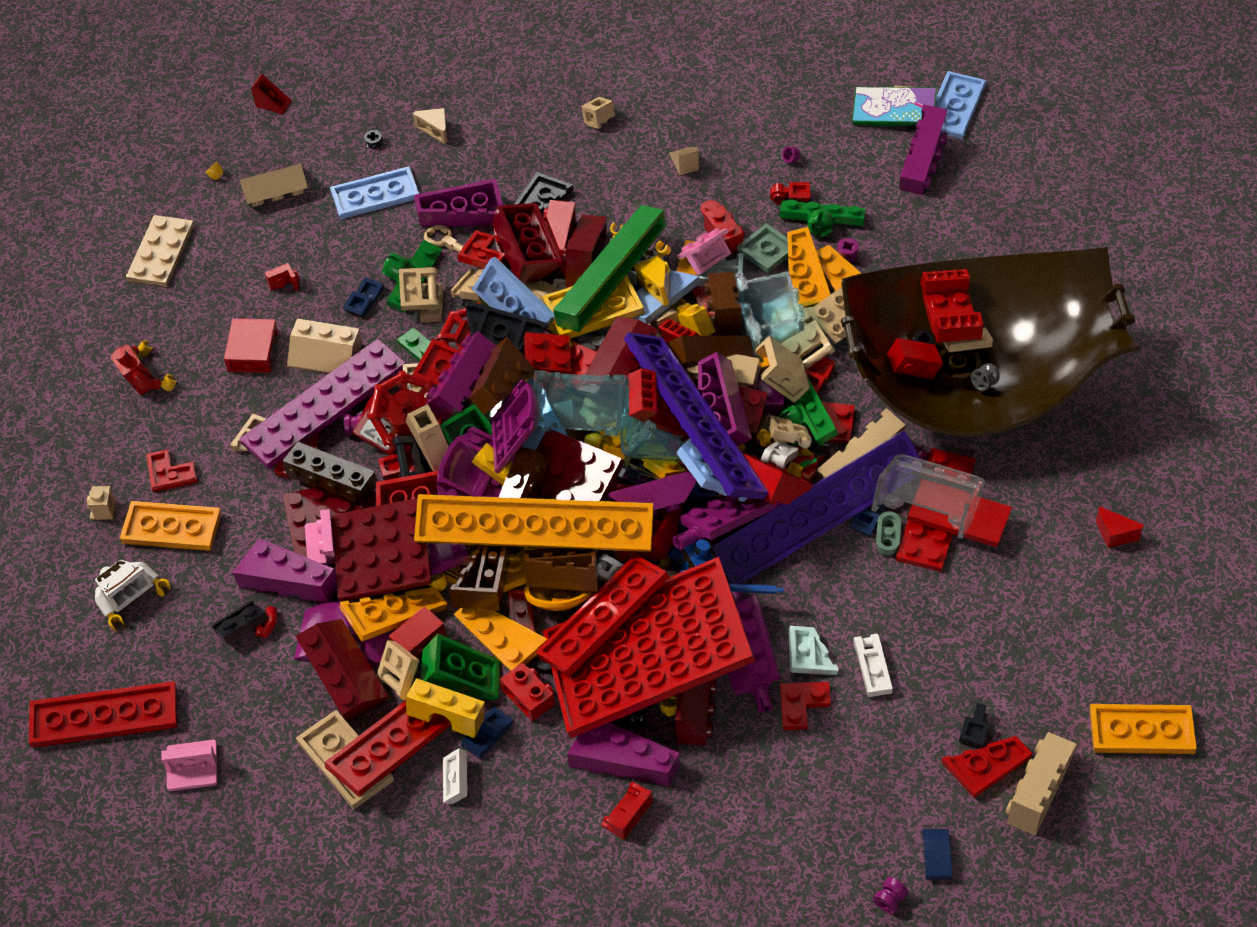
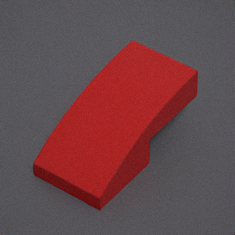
M826 357L817 361L807 370L805 369V373L818 395L836 366L835 361Z

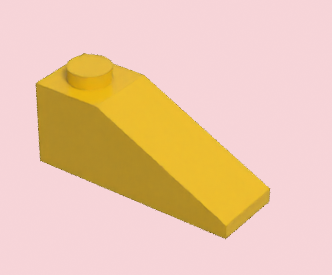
M655 256L635 264L634 268L638 284L663 306L669 305L670 279L668 274L670 273V268L667 262Z

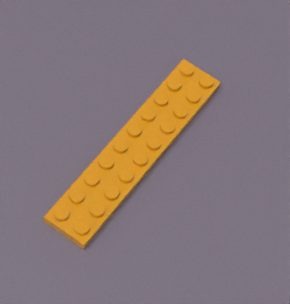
M418 494L414 541L417 543L651 552L654 504Z

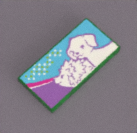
M856 87L852 124L917 126L918 119L921 120L923 104L936 107L937 88Z

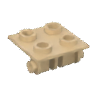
M839 288L807 311L834 344H837L846 337L845 328L841 324V319L846 317L842 288Z

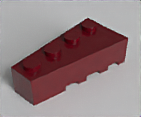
M582 214L579 222L576 221L575 230H572L571 239L568 238L567 247L563 248L562 259L566 260L565 288L572 287L603 250L607 234V217Z

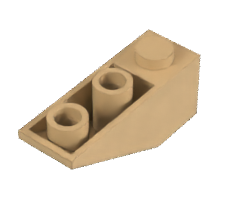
M738 354L726 357L732 361L738 387L756 390L761 369L759 358ZM698 365L688 368L689 376L693 381L698 382Z
M427 404L407 414L406 423L434 472L439 470L442 458L449 446L439 423Z

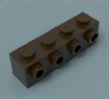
M300 442L294 445L283 460L286 475L291 479H298L312 487L324 489L330 494L340 495L351 502H358L364 505L376 489L377 478L374 470Z

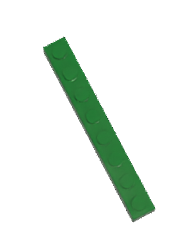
M641 205L632 214L631 218L622 226L621 230L611 239L610 243L600 252L599 256L589 265L584 274L553 309L558 327L580 332L666 228L664 211L662 209Z

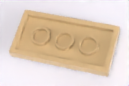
M154 215L126 275L127 281L167 287L194 227L193 220Z
M335 710L297 736L296 740L354 810L392 783L394 778L389 773L358 797L325 768L326 760L358 737L357 733L339 712Z

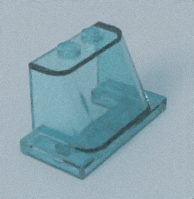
M744 272L735 274L736 291L739 294L738 304L741 303V316L746 334L751 336L754 357L759 358L761 363L764 362L763 358L756 354L755 349L769 335L781 343L804 330V308L802 304H798L800 300L798 288L793 287L789 272L750 280L745 279Z

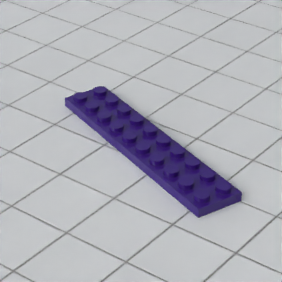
M628 332L624 340L629 346V350L635 355L643 369L656 372V386L660 396L666 401L670 411L676 416L680 426L686 431L692 444L696 446L702 455V459L709 465L713 475L723 486L725 493L731 497L765 499L769 493L664 339L658 336Z
M901 431L816 482L809 491L789 504H781L711 545L710 550L715 558H720L728 582L731 584H742L925 473L927 470L907 433Z

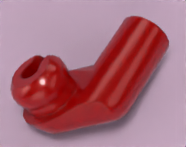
M273 606L265 609L268 620L265 621L264 625L260 624L255 628V636L262 637V639L267 638L277 624V609Z

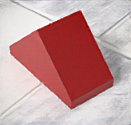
M261 74L251 87L257 108L283 114L292 101L264 74Z
M1101 506L1098 509L1096 524L1108 548L1140 540L1144 527L1143 524Z

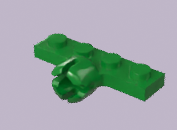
M782 200L779 218L808 221L807 227L810 234L817 237V233H821V238L831 233L834 224L863 226L866 209L858 206L844 207L837 204L824 205L816 202L804 203L797 202L796 200Z
M423 239L411 259H407L394 252L389 254L388 257L390 258H387L383 264L382 274L395 280L397 284L387 299L386 305L406 313L407 310H401L399 269L433 267L442 248ZM421 278V285L426 278Z
M807 376L810 388L794 405L781 411L778 417L791 420L794 424L809 427L820 446L839 435V432Z

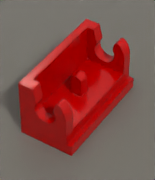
M631 782L627 793L610 815L604 817L601 826L625 840L653 803L652 791L643 788L635 782Z

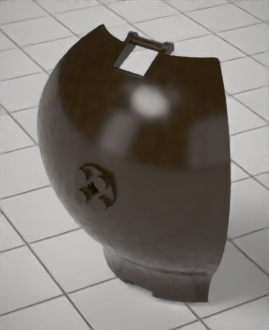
M1108 247L938 261L871 271L842 278L841 280L846 317L841 319V324L845 328L849 358H853L856 361L862 378L889 408L906 420L938 433L955 436H984L1023 426L1059 406L1103 364L1120 355L1140 349V345L1131 338L1126 329L1128 325L1135 323V318L1133 314H1130L1124 296V285L1115 284L1113 286ZM967 269L970 276L968 293L974 312L981 313L983 328L987 329L993 339L992 347L949 352L944 342L937 343L935 335L932 333L923 301L920 281L923 272ZM1116 300L1121 316L1114 322L1108 303ZM919 330H927L933 335V345H936L943 365L933 379L894 373L887 353L897 338L912 340ZM923 338L919 339V342L927 343L926 340L923 341ZM857 340L863 344L864 350L861 346H858ZM984 364H992L998 369L1000 374L998 383L990 386L985 391L976 389L971 382L972 372L981 368Z

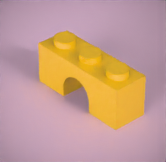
M417 678L406 696V715L430 722L434 713L441 714L450 720L453 731L475 738L484 721V701Z

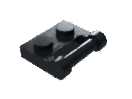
M398 436L392 439L393 446L396 447L400 469L399 478L433 472L414 436ZM405 446H410L414 472H409Z

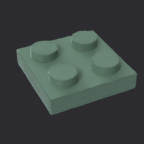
M766 223L737 246V252L739 254L743 253L746 259L768 274L788 258V238Z

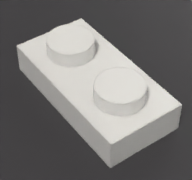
M457 749L443 758V802L447 804H454L467 796V751Z

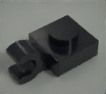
M977 703L973 718L965 716L959 737L960 743L978 748L984 747L990 725L989 722L984 721L987 705Z

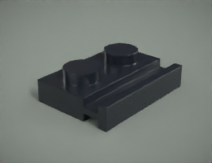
M250 601L212 624V627L218 636L226 644H229L264 623L268 618L260 607L254 604L253 601Z

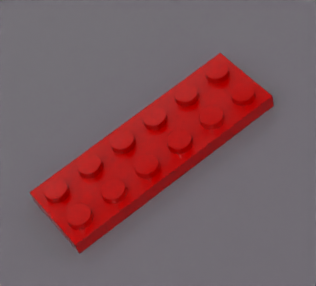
M931 448L925 465L927 471L922 474L920 484L922 480H926L966 493L976 458ZM908 520L898 548L896 561L942 572L953 534Z
M635 554L536 651V654L541 660L570 677L669 579L667 572Z
M175 681L29 702L28 743L31 748L178 728L177 685Z
M405 700L326 760L325 768L360 797L452 724L448 718L437 713L433 714L430 722L406 715Z

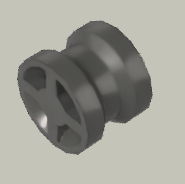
M989 363L984 364L971 374L972 384L980 391L989 389L990 386L998 383L1000 379L998 369Z

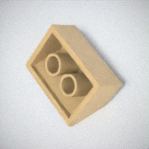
M301 164L240 180L247 204L251 203L252 207L264 204V200L272 198V202L284 199L283 194L292 193V196L303 194V189L308 188Z
M297 318L290 335L287 367L329 374L360 352L363 344L360 329Z

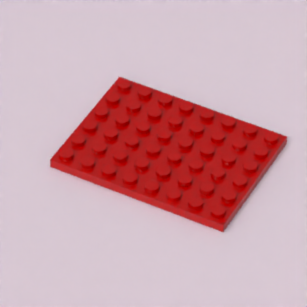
M717 557L669 577L570 677L553 666L551 668L566 731L569 737L573 738L756 661L722 562ZM565 622L543 630L544 637L549 639Z

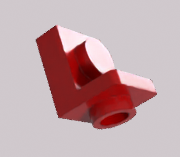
M288 263L264 272L271 291L276 288H283L289 283L292 284L295 291L299 290L298 282L300 277L296 269L292 270Z

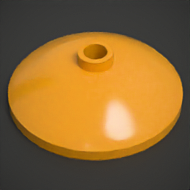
M527 585L524 588L525 598L529 603L550 611L572 609L587 601L595 592L527 587Z

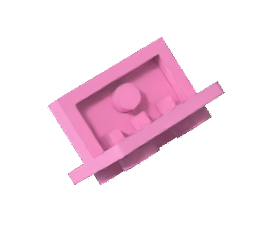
M716 228L709 233L706 232L696 238L697 241L681 248L683 252L677 255L678 260L687 257L696 275L703 273L731 254L722 236L729 232L728 229L720 231L719 228Z
M330 509L320 510V520H317L316 523L305 524L307 558L324 565L335 564Z
M215 740L169 745L166 751H162V762L167 771L168 791L217 785V743Z

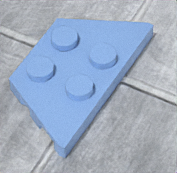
M689 439L680 447L677 455L701 487L727 496L723 486L713 475V471L702 459V455L696 446L692 444L691 439ZM738 497V500L741 502H745L747 499Z

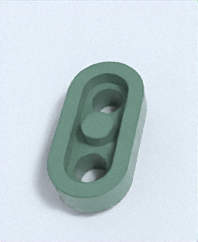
M884 512L878 518L876 549L883 555L895 554L900 545L901 518L894 512ZM891 524L893 527H886L885 525ZM889 543L892 546H885L884 544Z

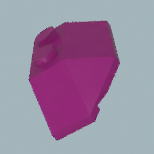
M688 471L608 493V498L613 502L653 503L654 516L658 515L657 510L666 508L667 512L681 509L680 504L686 501L696 483V479Z

